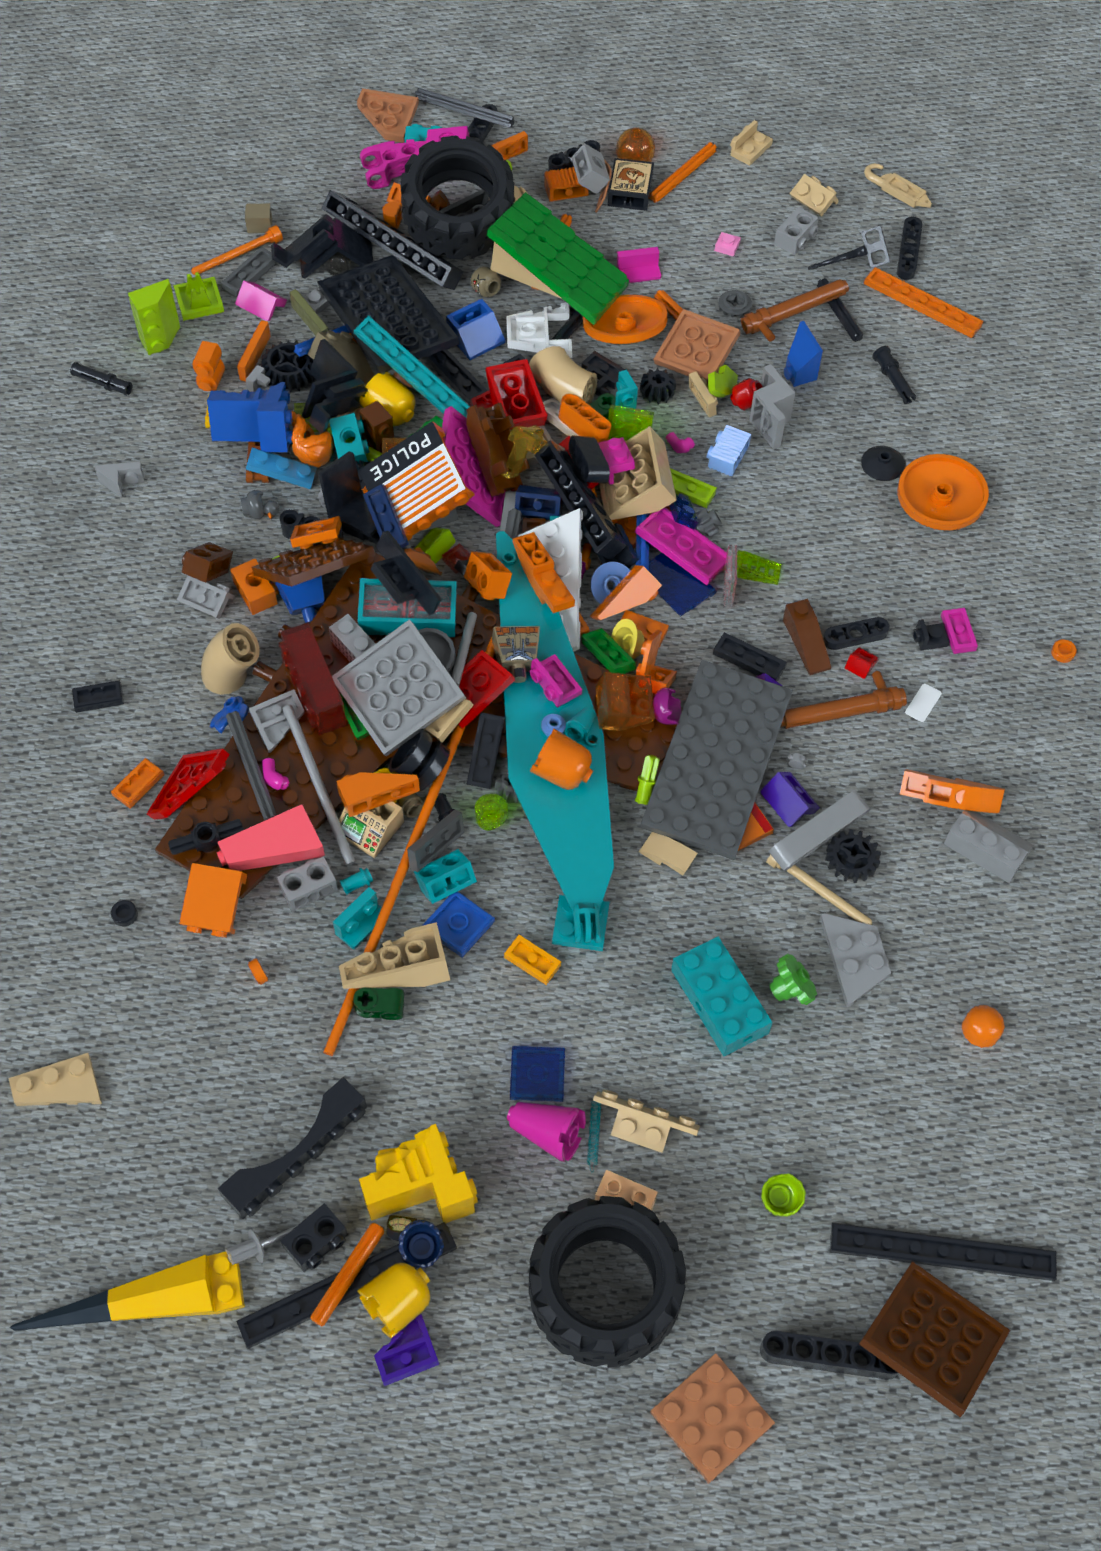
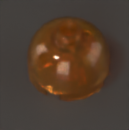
M637 127L625 130L617 141V158L651 162L655 155V142L652 135L647 130Z

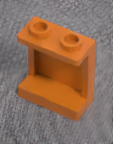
M192 863L179 924L187 926L186 931L201 934L202 929L212 931L211 935L227 938V934L235 935L233 925L241 886L246 884L247 874L242 871Z

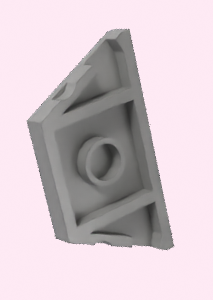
M824 913L821 914L820 920L846 1007H850L864 994L866 995L873 990L877 984L890 977L891 970L877 926Z

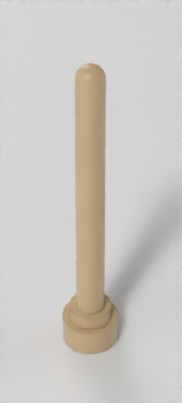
M770 854L766 863L774 869L776 867L781 869L780 865ZM796 865L786 870L855 921L872 925V920Z

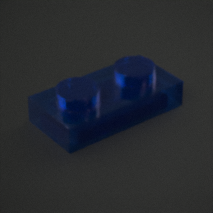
M676 494L677 500L669 505L674 521L695 529L699 522L690 498L684 494Z

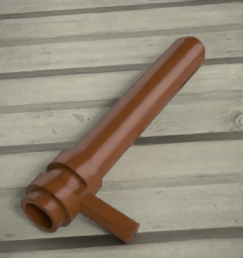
M839 279L771 307H762L757 309L756 313L750 312L745 314L741 318V326L746 334H754L761 331L766 339L772 342L775 339L774 333L769 329L772 324L846 295V292L849 291L846 280Z
M875 671L872 673V678L878 690H873L870 694L786 709L781 727L788 729L872 712L879 714L887 712L888 709L892 711L900 710L901 707L907 704L906 693L903 688H898L897 686L887 688L881 672Z

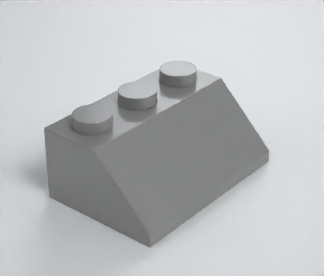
M969 810L961 813L944 842V845L1008 883L1011 882L1034 847L1031 843L980 813Z

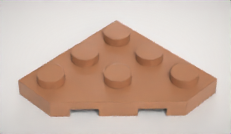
M362 88L357 100L358 109L385 140L404 143L406 126H411L419 104L418 97Z

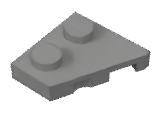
M294 689L249 708V712L268 752H272L291 730L282 708L286 705H292L298 720L304 715L303 706Z

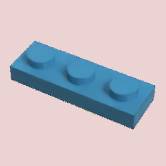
M253 447L246 466V470L307 489H311L317 467L269 452H263Z

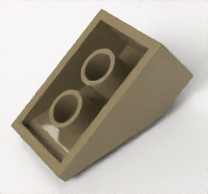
M333 331L317 332L307 355L314 359L320 340L326 339L358 371L356 379L360 378L365 383L364 389L368 390L365 386L375 375L361 347L353 340V336L344 331L341 333Z

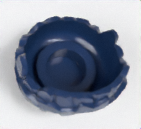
M418 1220L409 1223L403 1229L399 1236V1251L402 1258L409 1265L416 1268H427L434 1265L443 1252L444 1243L438 1227L429 1221Z

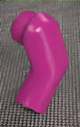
M674 432L669 433L665 437L673 450L679 454L687 453L690 451L689 449L695 446L692 438L679 439Z
M272 758L263 759V779L265 784L276 790L286 789L289 786V779L275 771V760Z

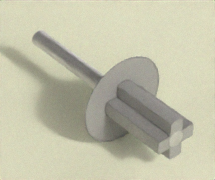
M295 1227L261 1241L258 1235L250 1229L248 1231L249 1240L226 1249L229 1262L234 1265L255 1256L260 1263H263V1247L282 1239Z

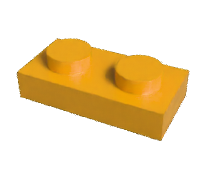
M521 935L516 937L504 953L505 959L545 985L549 983L561 967L560 960Z

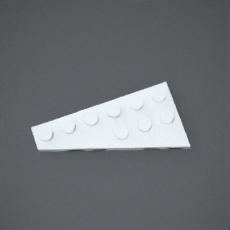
M580 508L518 535L519 537L533 532L536 534L553 559L554 570L575 599L574 607L559 611L573 652L580 649L579 608H581V599L579 594L582 571V553L580 548L582 539L581 519H583V511Z

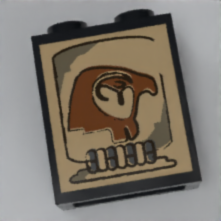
M614 158L608 190V206L647 211L653 180L654 162Z

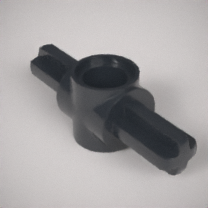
M240 819L217 826L215 822H201L194 829L190 830L191 834L170 840L168 845L172 855L195 848L197 852H211L218 847V841L244 829ZM204 834L212 835L208 840L200 839Z

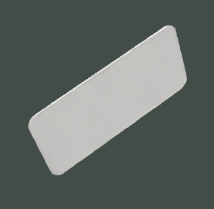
M923 684L905 713L920 722H924L940 698L941 691Z

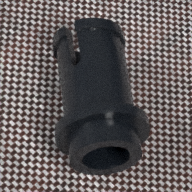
M439 793L434 807L439 814L438 820L440 822L455 809H452L446 794Z

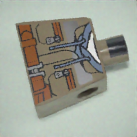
M540 626L493 628L492 643L497 662L513 674L515 683L526 681V672H530L532 660L537 658Z

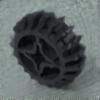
M288 339L287 343L280 341L279 345L272 344V348L266 349V353L262 355L260 366L265 368V375L271 379V382L268 384L269 386L285 382L286 389L291 393L295 388L300 392L301 386L307 388L308 383L314 382V377L311 375L310 370L314 359L309 355L299 357L297 353H294L295 345L299 343L298 340L291 343Z

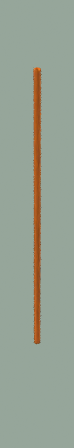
M491 637L485 653L493 658L495 651ZM458 725L454 728L447 745L450 749L449 758L440 774L432 782L363 953L376 951L409 869L407 849L420 839L464 732V729H461ZM360 988L348 990L323 1051L324 1054L334 1055L354 1005V994Z

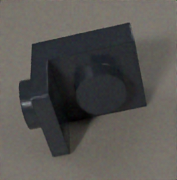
M924 619L918 620L916 629H913V638L916 643L918 642L921 651L948 647L949 639L943 623L925 625Z

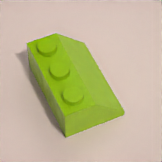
M169 279L128 293L139 339L148 355L168 349L180 329Z

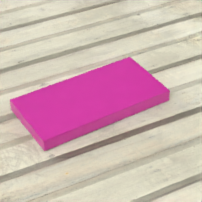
M667 508L653 512L635 530L636 534L705 585H708L733 559L731 555Z

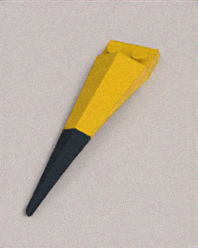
M226 1251L209 1256L203 1255L13 1324L9 1328L17 1331L120 1320L212 1315L245 1308L239 1263L232 1265L228 1260Z

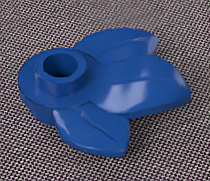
M240 696L227 699L224 703V708L211 720L210 727H215L219 733H222L228 725L226 715L233 711L239 712L243 721L249 710V707L244 704V699Z

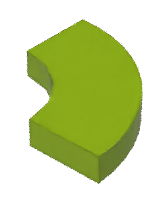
M727 365L719 367V374L715 371L708 374L709 393L719 398L732 394V388L737 384L738 375Z

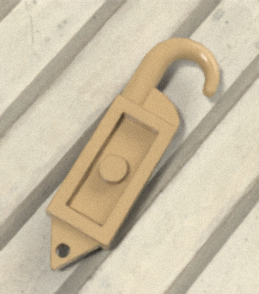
M873 163L865 168V177L880 186L881 190L913 208L916 206L931 208L932 203L926 195V190L895 173L885 174L881 177L872 173V169L882 170L884 168L880 164Z

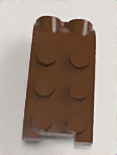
M501 403L486 409L484 407L477 408V405L469 407L466 410L467 430L491 497L499 496L505 493L504 491L516 492L518 487L523 485L519 474L529 469L530 466L527 458L517 461L516 443L510 429L515 426L512 417H506Z

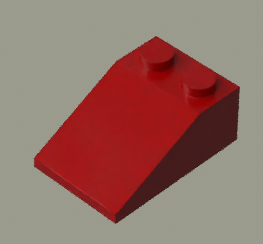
M527 359L486 367L485 371L492 404L494 406L497 403H501L506 417H512L515 426L510 428L511 432L545 425L548 415Z

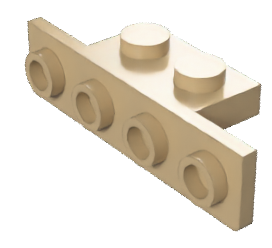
M610 1090L598 1091L594 1095L593 1101L618 1109L611 1135L663 1153L671 1127L695 1136L698 1134L700 1126L695 1124L696 1121L690 1117L680 1116V1118L670 1116V1112L666 1109L654 1107L653 1110L644 1107V1103L639 1100L628 1098V1101L617 1098L618 1094Z

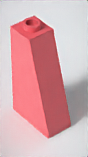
M302 804L218 841L220 851L216 852L222 866L227 865L229 869L236 871L325 856L323 845Z

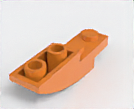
M533 532L513 538V544L522 568L542 604L547 603L553 613L574 607L575 599L554 570V561L536 534Z
M905 769L900 794L923 799L925 803L977 812L1000 813L1005 789L955 778L953 780Z

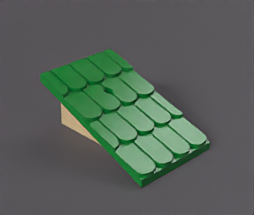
M526 192L488 228L487 236L494 241L491 263L492 271L563 299L593 325L597 323L628 287L629 279L625 273L604 259L602 253L575 235L573 229L553 216L551 210Z

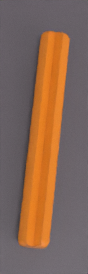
M376 1223L370 1224L313 1311L311 1320L317 1325L324 1326L378 1244L384 1234V1229Z

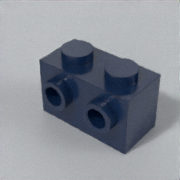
M520 485L516 491L515 509L521 511V516L523 517L538 516L550 520V516H561L563 500L556 489Z

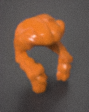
M291 411L292 426L294 428L291 438L293 453L304 464L318 468L324 466L329 462L336 449L332 435L327 431L314 435L313 429L300 414Z

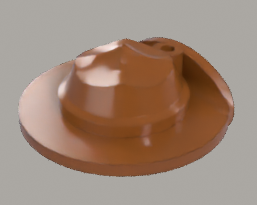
M420 547L404 550L419 570L439 576L442 575V572L439 571L431 560L430 555L423 552Z

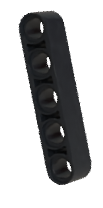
M771 1331L766 1334L760 1345L762 1358L772 1364L892 1380L899 1375L897 1371L886 1368L883 1361L859 1345V1342ZM770 1341L777 1342L781 1347V1352L776 1354L770 1352L767 1348V1343ZM803 1345L807 1347L810 1356L807 1358L799 1356L796 1352V1346ZM825 1350H834L838 1354L839 1360L837 1362L829 1361L825 1356ZM854 1354H863L867 1359V1365H858L854 1360Z

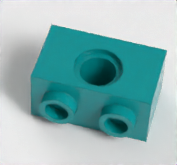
M355 413L330 419L329 423L338 459L350 451L354 453L355 461L360 464L359 460L368 462L366 454L370 453L367 440H362L361 433H365L362 420H357ZM349 437H355L352 443H346Z

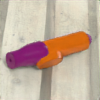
M589 542L583 545L581 552V580L591 564L589 557L592 546Z

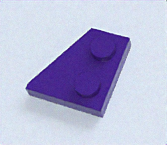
M419 1314L403 1330L397 1333L389 1344L384 1345L374 1355L384 1386L439 1365L422 1314Z

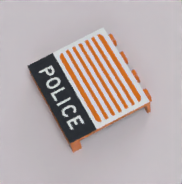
M433 421L358 470L368 491L380 484L386 486L408 541L413 535L429 528L433 522L439 518L446 517L450 511L466 504L470 498L475 496L474 492L465 486L442 439L446 436L443 429Z

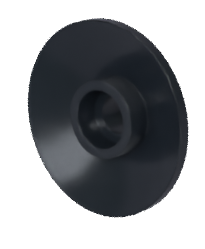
M874 446L863 454L861 466L864 472L871 478L879 481H891L901 476L905 469V460L897 450L891 447Z

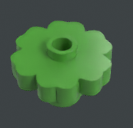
M790 954L779 958L777 967L780 975L776 976L773 982L770 983V989L775 998L783 1001L784 999L789 1000L797 997L799 1002L805 1005L814 1001L817 995L816 988L802 963L797 962L795 957Z

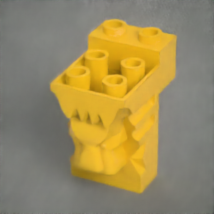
M436 1124L415 1134L414 1140L405 1141L397 1148L379 1150L378 1155L375 1157L376 1172L359 1179L371 1221L435 1199L442 1222L448 1223L474 1214V1204L478 1203L477 1190L473 1179L467 1180L465 1171L457 1173L453 1156L447 1157L450 1154L444 1131H438Z

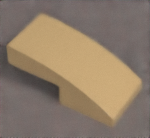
M654 832L650 834L639 853L658 865L664 863L681 875L685 874L698 854L687 846Z

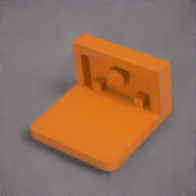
M656 630L653 635H649L647 641L644 640L641 648V654L644 655L643 661L638 664L635 675L639 677L637 686L648 688L649 692L655 694L662 688H669L675 681L677 671L655 665L662 635L661 630Z

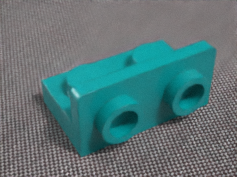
M624 370L619 372L618 382L616 383L617 392L614 418L616 423L629 421L636 417L638 387L629 372Z
M368 887L333 921L335 935L352 949H356L372 933L382 907L378 904L377 894L374 890Z

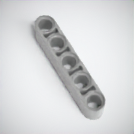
M853 790L780 840L768 852L780 867L786 871L831 840L833 836L838 835L840 831L845 830L858 821L871 808L856 790Z

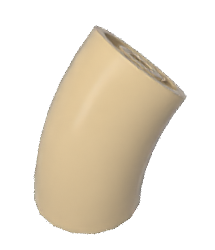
M560 346L548 347L532 357L529 362L532 374L542 389L552 398L561 403L564 395L574 394L588 405L592 403L597 387L596 374L577 365L564 348Z
M232 623L218 632L207 645L202 657L201 675L205 687L211 692L220 695L230 694L244 685L247 678V669L257 662L260 651L258 640L248 627L239 623Z

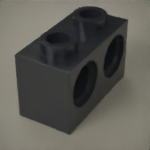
M324 1203L280 1241L286 1252L301 1270L305 1272L309 1268L310 1270L317 1268L323 1262V1256L331 1249L333 1251L338 1250L345 1243V1237L348 1234L345 1226ZM330 1225L334 1227L332 1234L328 1236L320 1234L324 1226ZM310 1244L312 1249L308 1254L301 1255L298 1253V1249L302 1245Z

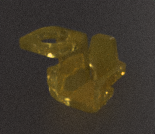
M537 425L513 427L508 440L512 441L514 446L506 463L507 468L512 471L501 475L509 479L518 476L528 451L536 454L547 443L544 439V430Z

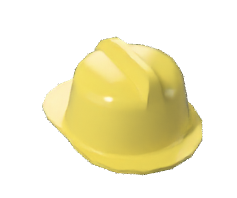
M622 619L614 627L611 638L634 660L641 655L642 644L645 640L642 631L637 629L636 624L632 620Z

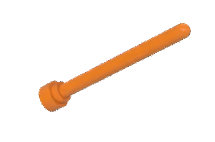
M277 225L268 228L265 235L192 268L191 272L193 275L196 272L201 274L268 242L279 243L283 241L282 233Z

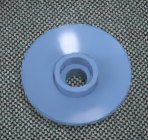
M607 562L600 565L594 571L590 587L593 597L599 604L630 572L629 568L618 562ZM609 581L613 583L611 590L607 587Z

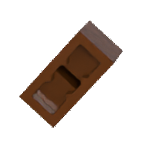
M377 400L360 409V420H362L365 433H362V439L367 440L368 446L381 453L387 452L395 446L393 417Z
M211 542L188 550L182 558V573L202 582H209L229 572L233 551Z

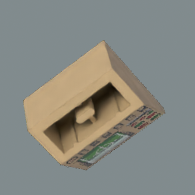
M390 802L349 818L344 807L339 822L347 841L375 858L404 823L403 809L394 802Z

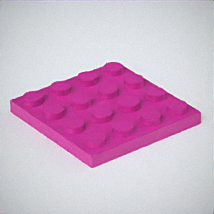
M450 406L444 411L442 429L446 436L442 439L465 486L475 494L466 505L495 527L501 525L505 493L491 497L483 472L479 467L475 450L471 444L466 425L467 418Z

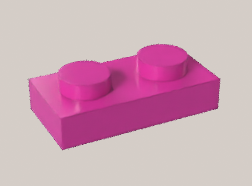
M965 608L942 611L941 619L953 654L976 651L978 645Z

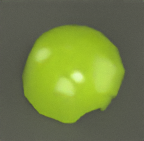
M788 1173L778 1174L768 1178L764 1183L761 1200L765 1209L773 1215L787 1217L797 1213L803 1206L806 1191L802 1182L795 1176Z

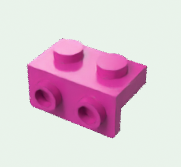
M623 437L612 438L598 443L610 468L609 485L614 484V473L635 469L634 459Z
M555 654L541 662L537 658L532 660L530 675L533 681L541 685L546 698L549 701H553L557 708L582 694V688Z

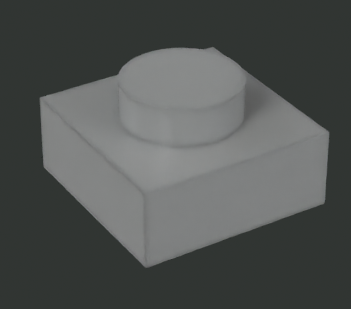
M316 289L303 297L317 314L330 305L325 296Z

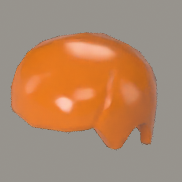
M988 1005L973 1007L962 1022L964 1037L971 1044L981 1048L995 1045L1005 1029L1003 1016L995 1008Z

